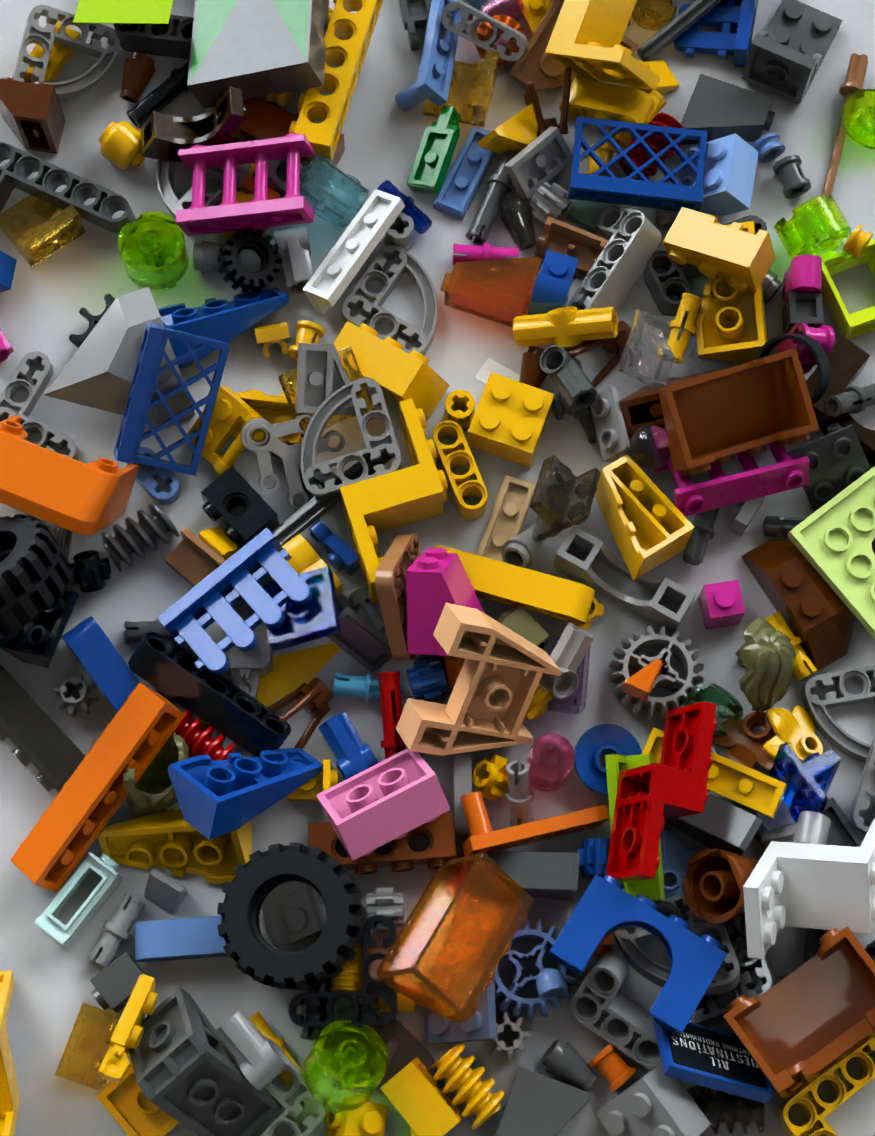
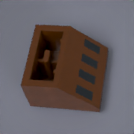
M9 77L1 78L0 114L25 149L58 154L65 118L54 86L44 82L28 83Z

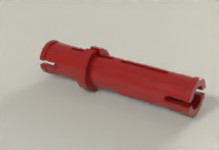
M400 671L377 673L384 741H380V745L385 750V759L406 749V744L396 730L403 710Z

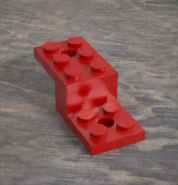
M701 701L667 711L660 764L654 763L620 771L606 875L617 879L621 883L655 878V873L660 864L658 850L660 834L663 832L665 820L704 812V806L708 800V790L706 788L708 771L713 761L711 746L713 734L717 727V719L715 717L717 704Z

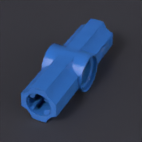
M345 712L334 715L319 726V731L337 759L335 763L345 780L378 763L367 743L363 744Z

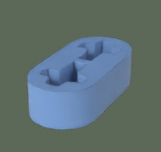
M139 448L138 454L149 457L155 455L154 451L149 448ZM150 466L152 472L148 473L143 467H139L135 480L158 504L168 505L179 498L181 493L180 483L171 470ZM159 478L165 485L171 483V492H159L160 490L155 480Z

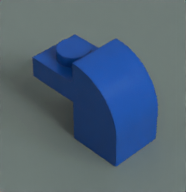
M549 250L546 251L533 289L528 315L545 314L556 308L567 307L568 296L579 258Z

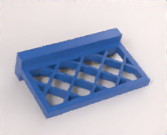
M577 116L568 199L680 211L684 207L699 211L703 203L704 189L702 188L708 131ZM583 127L597 129L603 138L590 147L582 137ZM620 131L629 132L635 139V142L624 151L612 138ZM652 135L661 136L668 144L657 154L645 142ZM684 139L699 140L698 151L689 158L678 146ZM606 142L618 154L607 164L595 153V150ZM640 145L651 159L638 168L628 157V154ZM581 146H582L583 149L585 150V152H583V153L580 155V150H581ZM671 149L683 161L673 171H670L660 160ZM588 156L600 167L592 175L578 173L579 163ZM622 159L633 173L626 178H617L609 168ZM696 159H697V167L692 163V162H693L694 160H696ZM653 163L665 175L658 182L649 181L642 173ZM685 167H688L696 177L695 186L682 185L675 175Z
M147 321L114 450L117 461L125 463L132 461L196 476L230 348L229 343L162 327L161 324ZM168 337L183 340L189 351L170 361L164 351ZM188 342L200 345L192 349ZM206 347L220 349L217 363L204 370L195 354ZM164 356L167 364L160 368ZM192 356L201 372L183 382L174 366ZM171 368L180 384L162 394L156 385L157 378L160 374ZM214 371L213 379L211 381L208 374ZM205 377L210 385L209 394L195 402L187 386ZM155 389L159 397L152 400ZM183 389L192 405L175 415L165 399ZM163 402L171 417L153 427L147 417L149 409ZM206 404L204 413L202 414L199 407ZM196 410L202 419L200 428L187 435L178 420ZM175 422L183 438L166 447L157 432ZM147 423V425L149 426L150 430H148L147 432L143 433V432H144V428H145V424ZM154 434L163 450L151 457L138 454L141 442ZM197 437L196 444L194 447L190 440ZM188 443L193 451L190 466L176 463L170 452ZM167 455L170 461L162 460L160 458Z

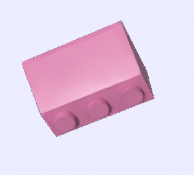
M408 748L316 795L337 837L352 860L372 854L376 848L392 840L403 838L409 831L424 823H431L437 820L443 813L451 810L435 772L418 752L409 751Z

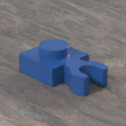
M320 519L309 528L311 531L310 536L326 549L328 554L326 559L338 572L344 570L350 577L360 569L359 556L341 538L333 534Z

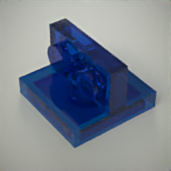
M329 566L306 572L312 579V582L308 584L312 591V599L308 604L298 606L290 599L280 607L285 615L284 623L275 629L267 627L269 646L273 651L341 632L339 613L345 608L336 597L333 572ZM276 582L262 585V588L271 598L282 591Z

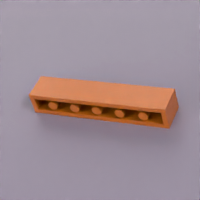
M139 682L112 721L106 726L96 743L85 755L72 776L63 785V788L48 809L42 814L32 831L21 843L10 861L34 884L57 893L127 797L123 786L122 774L126 773L128 769H135L136 784L185 717V714L161 694Z

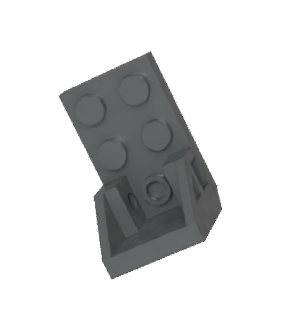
M782 0L768 29L756 33L750 46L741 79L800 104L827 54L842 20L797 0Z
M181 987L162 1002L151 1016L148 1015L141 1024V1027H144L142 1039L137 1049L130 1048L129 1051L136 1082L149 1101L198 1136H250L282 1108V1105L265 1088L261 1091L256 1089L246 1079L240 1068L229 1060L225 1044L215 1034L216 1030L191 995Z

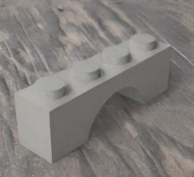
M574 525L556 553L555 568L660 627L666 626L667 631L672 634L680 626L696 596V593L667 577H653L644 574L633 581L626 564L616 558L608 550L604 542Z

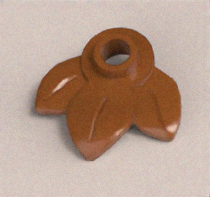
M752 712L745 716L744 719H728L721 723L713 734L712 743L728 748L727 758L751 769L758 763L767 770H771L778 762L763 749V745L776 735L765 712ZM756 726L765 728L762 734H754L752 732Z

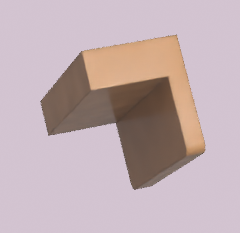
M184 527L180 531L183 540L164 560L169 567L194 587L226 560L187 527Z

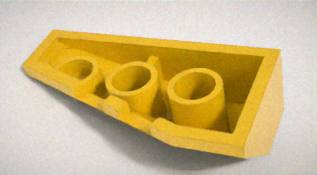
M754 221L740 223L744 226L742 231L756 235ZM719 276L715 278L709 277L704 287V297L700 313L697 314L695 322L698 357L734 364L755 360L761 347L768 342L762 283L757 293L748 289L739 291L727 283L728 280Z
M178 807L107 825L98 835V840L102 853L120 865L145 870L154 866L172 870L171 875L183 877L184 873L204 876L205 882L221 884L227 881L231 883L236 876L232 871L239 863L245 865L250 861L249 855L252 854V824L250 820L235 831L209 840L185 821L181 808Z

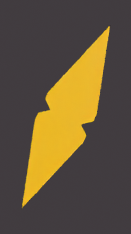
M335 643L273 656V670L266 677H261L256 700L269 707L277 702V698L282 699L295 691L304 682L308 684L341 648ZM205 721L202 727L210 726Z

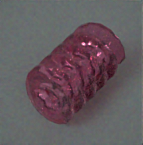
M548 733L534 740L533 745L529 749L527 763L530 768L529 782L536 789L545 792L555 791L565 785L568 780L575 755L572 745L566 738L559 734Z

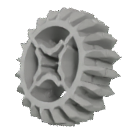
M651 625L647 626L646 636L638 629L634 630L632 634L633 640L624 637L621 641L623 648L616 647L613 652L617 659L611 660L609 668L616 671L610 674L609 682L620 683L613 689V693L616 696L624 694L621 688L624 681L630 677L628 665L635 668L634 672L637 673L656 659L664 661L661 667L662 673L656 678L647 700L642 701L625 693L626 696L621 701L623 707L628 706L631 702L635 704L632 711L634 715H638L641 708L646 709L645 716L649 720L652 719L654 711H658L659 718L665 720L667 709L673 710L680 708V705L682 707L691 705L692 701L689 697L697 698L700 690L696 686L702 685L704 682V677L696 674L703 671L704 664L693 662L699 657V650L688 651L692 641L686 639L680 643L678 641L680 637L679 630H676L672 637L667 636L666 626L661 627L659 634H655L654 628ZM646 649L662 650L655 657H648L643 654L641 656L636 655ZM672 655L681 664L684 679L678 677L679 673L670 666ZM658 688H664L669 691L673 688L677 691L667 697L651 696L653 691Z

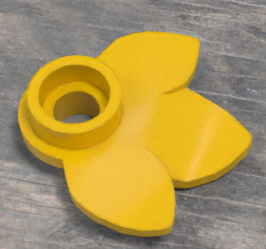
M796 705L791 712L784 708H771L766 711L769 722L776 736L763 745V749L767 754L784 764H790L795 761L798 764L811 765L821 759L823 745L815 734L814 721L805 709Z

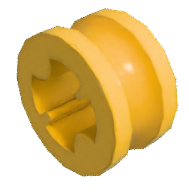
M861 225L855 228L842 249L845 252L852 251L853 257L856 259L862 254L874 234L871 231L865 233Z

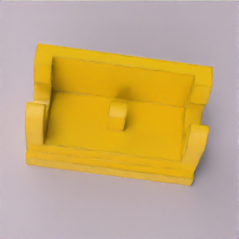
M416 1056L380 1089L418 1136H444L463 1118L461 1114L463 1112L458 1106L451 1104L453 1101L448 1094L442 1093V1086L432 1080L433 1075Z

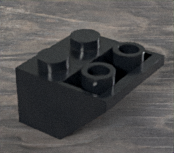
M65 590L63 595L55 600V605L49 611L45 610L38 620L23 626L24 629L17 633L11 632L5 638L0 639V649L23 663L49 668L79 594L74 591Z

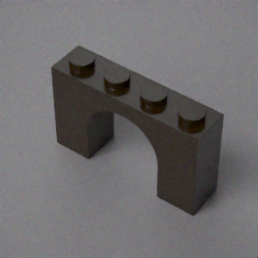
M843 336L830 354L827 355L831 368L827 390L812 405L818 426L824 436L828 433L827 427L831 424L839 423L841 427L852 424L868 463L874 467L875 430L863 427L849 413L834 417V415L829 416L824 409L826 397L843 393L864 369L870 357L868 353ZM818 367L806 381L810 396L817 384Z

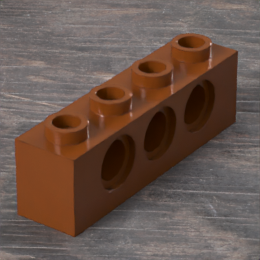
M443 813L437 820L420 825L409 831L401 839L392 840L393 848L388 854L380 855L374 851L368 856L359 857L355 860H352L350 857H341L336 852L341 842L330 822L308 823L309 847L313 846L324 851L339 861L347 870H355L357 875L377 873V868L391 867L392 872H407L413 870V865L428 864V869H445L450 867L449 862H455L456 860L453 813ZM420 835L425 837L429 841L428 848L422 852L413 851L408 843L414 836Z

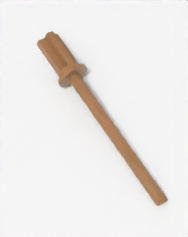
M853 53L851 55L845 82L839 88V93L845 97L821 195L822 202L829 200L832 195L854 100L864 96L865 91L862 86L868 66V56L865 54L858 55Z

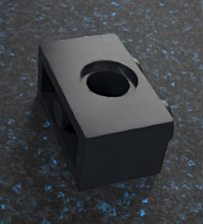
M233 466L201 491L204 501L202 509L212 521L216 522L219 519L227 527L224 532L236 546L239 544L246 545L266 527L272 532L280 525L277 513ZM236 506L246 508V511L240 516L229 514L230 510Z

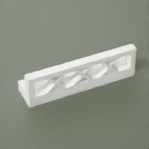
M375 189L302 290L316 313L325 315L327 310L335 305L405 207L400 197Z

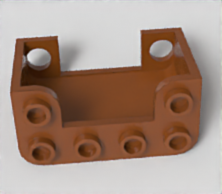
M796 348L658 389L673 471H681L682 476L712 469L710 462H713L714 466L734 461L733 454L745 451L746 456H751L767 451L765 444L777 441L778 447L809 440L808 433L819 430Z

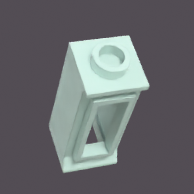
M89 852L84 862L34 923L69 949L124 879L116 872L120 865L104 853L98 858ZM93 870L103 879L65 926L55 917Z

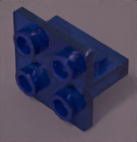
M788 743L779 746L769 776L787 784L788 787L782 799L789 807L790 814L795 822H797L799 814L803 811L823 813L828 802L826 794L841 762L834 749L821 755L819 752L813 753L801 762Z

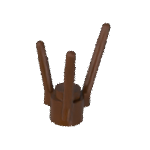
M567 66L565 70L560 123L557 124L556 117L543 119L534 82L530 81L528 83L529 92L528 90L523 91L526 107L530 104L533 106L538 125L537 137L550 126L558 127L562 135L569 133L567 118L572 74L570 66Z
M624 321L618 322V335L616 338L586 340L575 346L564 347V349L568 352L571 351V357H576L602 344L607 353H616L614 358L591 382L596 387L622 359L631 354L628 347L635 343V336L629 325Z
M314 677L308 684L304 682L295 691L268 708L276 712L295 699L297 700L293 706L279 717L280 723H284L301 708L309 714L316 711L315 716L294 747L303 749L321 719L331 710L328 703L334 698V695L324 682Z

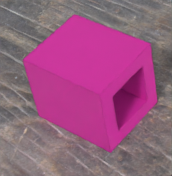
M733 580L703 586L698 598L705 630L739 625L745 615L739 581Z

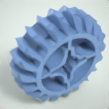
M523 918L521 930H518L515 921L511 920L508 923L510 930L508 935L504 929L498 927L495 932L501 941L498 943L494 939L488 938L486 945L494 951L493 953L482 951L480 954L482 960L494 963L495 1000L499 996L504 999L500 1004L499 1010L504 1012L509 1003L515 1005L512 1014L514 1018L519 1017L521 1008H527V1019L532 1020L535 1015V1007H539L540 1014L546 1017L549 1014L546 1005L548 1002L556 1010L562 1006L557 997L540 999V997L522 998L517 996L525 985L536 983L538 974L544 969L542 957L548 948H552L556 941L552 937L555 935L557 927L552 925L546 934L541 931L544 926V920L541 919L537 921L535 929H530L529 918ZM522 939L539 941L535 948L527 954L519 953L516 950L512 951L507 947L511 943ZM538 953L539 955L534 966V970L538 974L533 977L530 973L529 977H524L522 982L518 984L517 982L522 975L523 969L518 963L523 960L527 963L528 960H532ZM499 956L505 959L515 972V979L509 989L503 985L499 977ZM557 963L558 970L562 972L567 985H575L577 978L567 975V971L570 970ZM568 990L565 994L561 996L563 998L569 999L571 996V992Z

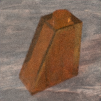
M526 257L456 262L452 274L447 272L441 285V291L445 292L444 305L513 328V319L516 316L525 315L538 273L541 270L542 259Z

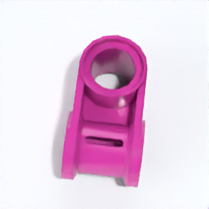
M799 255L792 259L787 272L783 275L781 292L783 302H785L789 292L821 293L822 259L819 256Z
M797 323L787 333L804 334L813 338L823 347L827 355L830 354L834 347L835 333L833 328L828 325L814 328L809 327L806 323ZM785 339L777 344L778 353L793 348L797 349L803 374L808 373L817 364L812 352L801 342Z

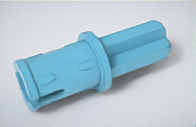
M335 673L333 695L364 698L365 702L368 701V698L380 699L379 679L370 678L371 674H367L364 677ZM400 681L402 699L404 686L403 683Z

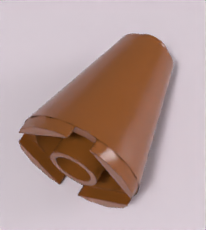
M718 848L697 852L689 859L686 867H689L687 878L682 879L684 899L691 912L698 918L702 917L709 921L707 923L711 924L726 923L745 913L743 886L759 861Z

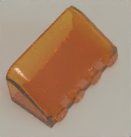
M485 852L449 860L433 875L379 965L377 977L388 987L451 1022L467 1021L475 1013L478 1006L477 1001L483 990L493 981L494 971L501 958L509 952L512 945L511 940L517 929L527 920V912L534 899Z

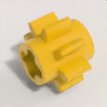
M494 754L492 760L483 757L482 761L475 766L472 774L473 783L475 784L474 789L482 791L483 798L495 801L498 796L506 799L505 793L508 788L507 758Z

